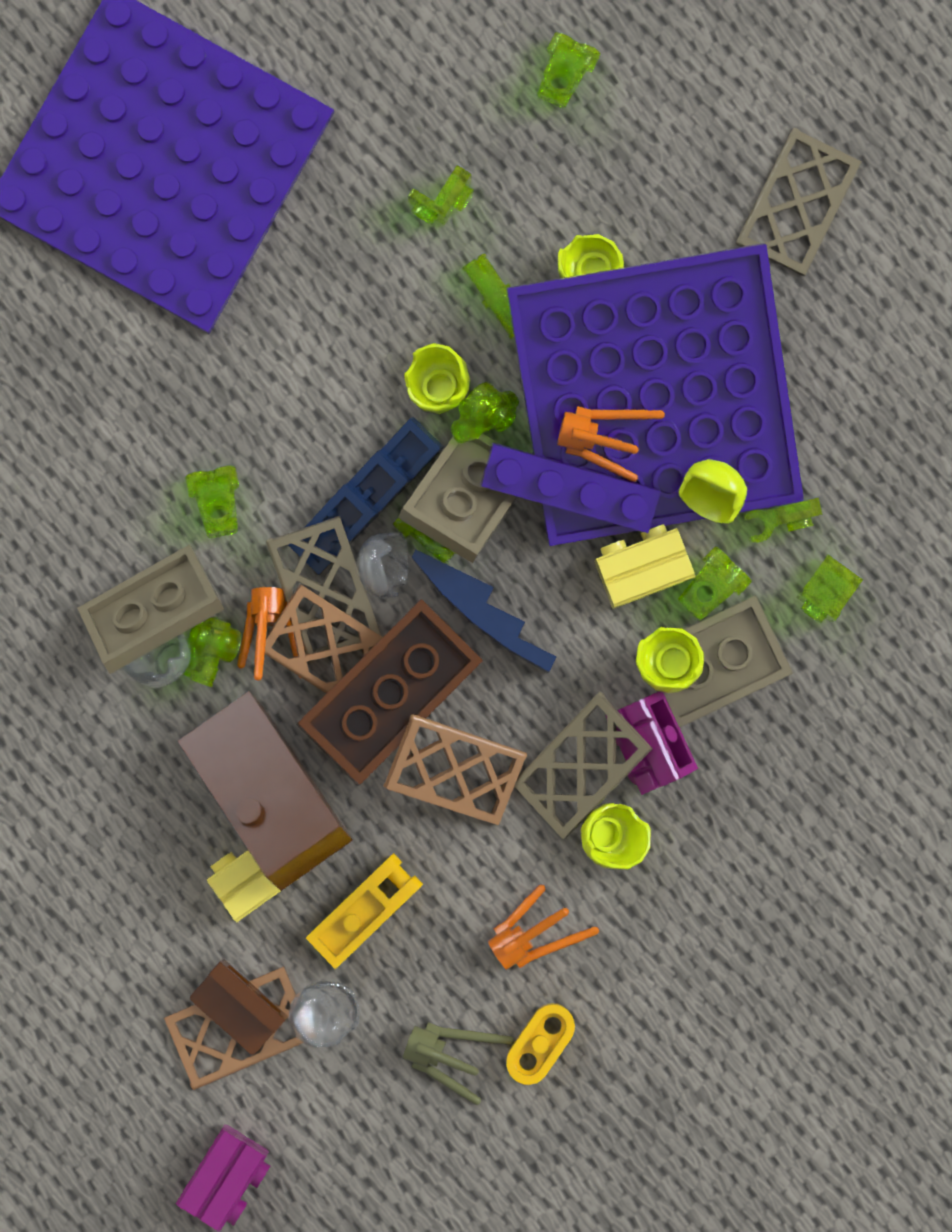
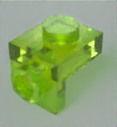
M457 165L434 201L412 188L408 194V202L413 205L411 212L428 224L432 225L437 220L445 225L453 211L457 209L462 212L474 193V189L469 187L472 183V174Z
M826 555L796 597L804 603L800 609L821 624L824 619L834 622L838 619L841 610L863 579L830 555Z

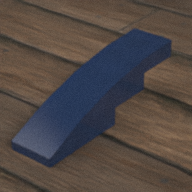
M414 417L410 418L381 450L377 451L356 475L336 492L304 528L340 516L349 544H351L415 479L444 446ZM335 528L320 533L314 546L337 556L341 545ZM310 537L302 540L308 543ZM292 543L288 546L301 557L304 549ZM310 553L306 561L318 575L332 563L313 553Z
M415 549L412 560L438 592L470 623L509 652L546 673L550 672L557 656L518 638L525 621L487 604L494 587Z

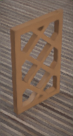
M300 584L266 636L265 655L327 694L343 678L338 654L362 649L364 657L369 652V647L375 646L383 637ZM303 597L321 608L323 618L298 623L296 608ZM290 619L291 625L285 626ZM342 621L358 631L360 642L336 648L331 623ZM324 625L329 649L305 655L300 630ZM293 632L298 653L297 657L286 658L271 648L279 635ZM331 656L336 680L326 683L309 672L307 661Z
M412 714L383 787L499 825L523 763L527 758V753ZM419 727L435 731L439 740L418 750L414 739ZM462 740L474 744L478 753L457 763L450 744ZM443 748L450 768L429 778L422 759ZM497 753L513 758L508 771L499 776H496L489 759ZM482 762L489 781L468 791L461 772ZM415 763L422 783L414 787L399 783L398 780L402 769ZM454 776L461 796L451 800L436 795L433 787ZM493 789L497 799L492 812L475 808L473 799Z
M284 966L250 982L259 989V986L279 978L285 993L280 1006H276L288 1017L297 1020L302 1034L282 1042L273 1038L274 1033L264 1043L261 1052L243 1060L232 1057L237 1043L233 1038L226 1053L202 1044L209 1024L213 1020L196 1005L164 1017L193 1090L315 1038V1033L309 1027ZM288 1001L293 1011L286 1009ZM194 1014L205 1018L196 1042L183 1037L176 1022ZM186 1046L193 1048L190 1055ZM201 1051L223 1060L219 1070L199 1078L194 1066L198 1052Z

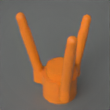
M577 406L576 413L565 411L557 445L566 447L567 454L582 457L618 476L636 482L638 476L635 473L585 448L593 449L594 444L632 454L638 453L639 448L633 444L598 435L599 424L593 423L591 420L662 419L665 413L662 410H591Z
M281 588L251 589V602H247V618L237 666L243 669L246 665L254 627L257 625L254 679L256 681H260L263 676L267 626L275 624L288 604L285 601V595ZM289 619V621L287 622L286 626L291 625V620H290V619ZM291 632L288 633L292 654L293 657H297L298 653L294 634Z
M541 884L527 896L504 922L493 928L497 935L487 942L496 958L507 970L515 964L522 968L532 960L595 936L599 933V928L592 927L528 951L533 948L530 940L569 914L567 908H562L526 932L519 925L512 929L518 920L545 892V886Z

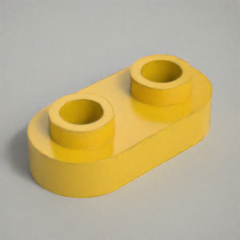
M549 1003L538 1008L507 1054V1070L515 1081L525 1085L536 1084L543 1080L574 1034V1019L567 1008L560 1004ZM550 1017H555L561 1022L560 1029L555 1033H549L544 1028L545 1021ZM530 1053L536 1057V1064L533 1068L525 1069L520 1065L519 1060L523 1054Z

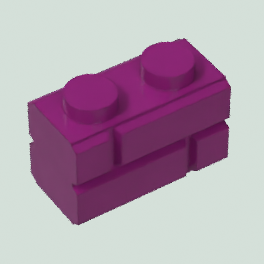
M655 692L617 710L653 748L628 774V778L633 784L637 785L641 795L679 780L698 769L663 692ZM616 738V745L620 747L627 761L638 748L629 738Z
M225 1124L175 1204L217 1231H221L226 1222L234 1226L248 1204L241 1199L249 1184L258 1188L271 1166L264 1162L269 1151Z

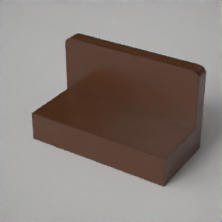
M225 959L215 966L208 974V977L190 996V1000L251 1055L256 1054L288 1018L280 1008Z

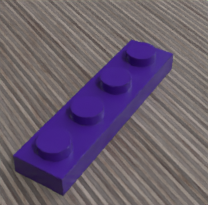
M492 443L480 483L485 488L646 533L649 532L661 493L659 489L496 443Z

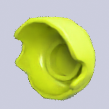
M599 234L576 235L564 249L560 248L558 252V273L560 278L624 267L623 255L616 244Z
M436 343L417 349L413 353L411 366L404 374L410 400L423 411L436 414L445 413L459 406L470 386L466 362L451 347Z
M707 459L694 463L689 468L678 493L684 503L701 517L716 523L729 524L734 521L745 503L747 487L744 484V479L733 467L725 462Z
M660 627L639 642L636 665L642 679L653 689L665 693H675L687 689L700 677L704 666V653L697 638L684 629Z
M606 803L595 808L585 819L581 827L582 847L587 856L600 867L630 869L641 863L651 846V830L649 824L641 820L635 814L633 808L623 804Z

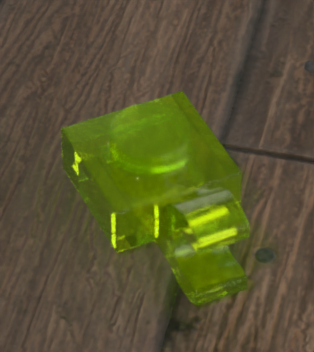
M814 498L771 510H752L743 517L745 521L754 518L762 521L764 526L762 533L749 537L751 543H760L772 535L776 526L786 524L788 532L813 526L812 518L822 515L819 498Z

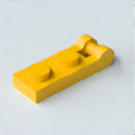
M394 853L306 937L311 945L334 969L342 964L423 885L415 875L412 878L400 866L402 861ZM386 878L399 889L391 898L378 887Z

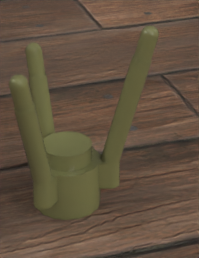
M428 1022L426 1029L414 1026L406 1045L403 1059L413 1062L412 1068L428 1074L463 1098H466L475 1105H479L481 1103L479 1096L434 1067H437L440 1062L473 1076L479 1073L478 1068L444 1054L443 1050L446 1042L439 1040V1037L512 1045L514 1038L492 1033L444 1028Z

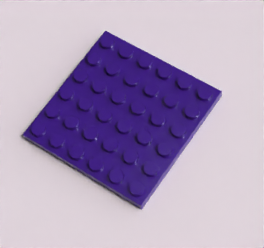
M102 0L0 178V219L210 334L335 112L331 107L137 0Z
M765 243L506 288L533 454L630 481L582 457L567 454L566 447L557 445L565 411L576 413L577 406L591 410H662L665 413L662 419L591 420V422L599 424L598 435L636 445L639 448L636 454L594 444L593 449L585 448L635 473L638 476V480L634 483L661 491L650 528L663 524L667 526L706 519L690 509L680 498L678 492L689 468L694 463L707 459L727 463L737 470L744 479V484L747 487V496L739 513L804 501L768 251ZM542 504L549 546L638 531Z

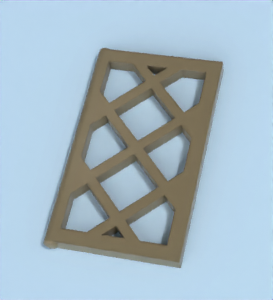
M792 128L736 244L740 247L760 244L748 238L756 220L767 217L774 240L765 243L767 245L768 258L805 276L862 161L801 132L797 128ZM795 141H798L810 148L814 160L790 167L787 157ZM819 152L822 153V154H824V155H826V156L820 157ZM837 160L849 166V169L842 183L831 187L823 164ZM816 167L824 190L801 197L793 174ZM786 177L794 200L771 207L768 196L776 180ZM827 197L830 207L822 223L811 227L803 204ZM797 207L804 230L781 237L773 214ZM807 236L810 247L802 263L789 258L784 244ZM776 246H777L778 252H776V251H774V250H772V249H770V248H773V247H776Z
M340 516L274 539L269 538L266 540L287 603L293 596L292 589L296 581L319 591L317 595L323 599L325 595H328L347 604L344 612L351 616L354 608L364 612L369 628L381 636ZM335 528L341 545L337 556L314 546L320 533ZM310 537L308 543L302 540ZM292 543L304 549L294 571L283 566L277 548ZM310 553L333 563L323 584L300 574ZM339 566L350 571L356 588L351 598L329 588ZM313 603L309 613L297 607L298 623L320 619L315 616L319 606ZM339 621L337 626L332 624L336 648L359 643V634L355 635L344 630L346 624L342 621ZM308 629L300 630L305 654L329 649V646L326 645L313 650L307 633ZM340 636L345 638L344 640L338 641Z
M598 692L518 776L514 788L524 796L562 839H566L653 748L605 698V695L602 692ZM599 706L607 715V731L586 730V719ZM569 737H577V762H556V750ZM586 737H607L608 763H586ZM616 738H629L638 748L625 763H616ZM539 768H547V794H536L526 784ZM556 769H577V795L556 794ZM586 769L608 770V781L594 795H586ZM556 801H577V813L564 825L556 816Z

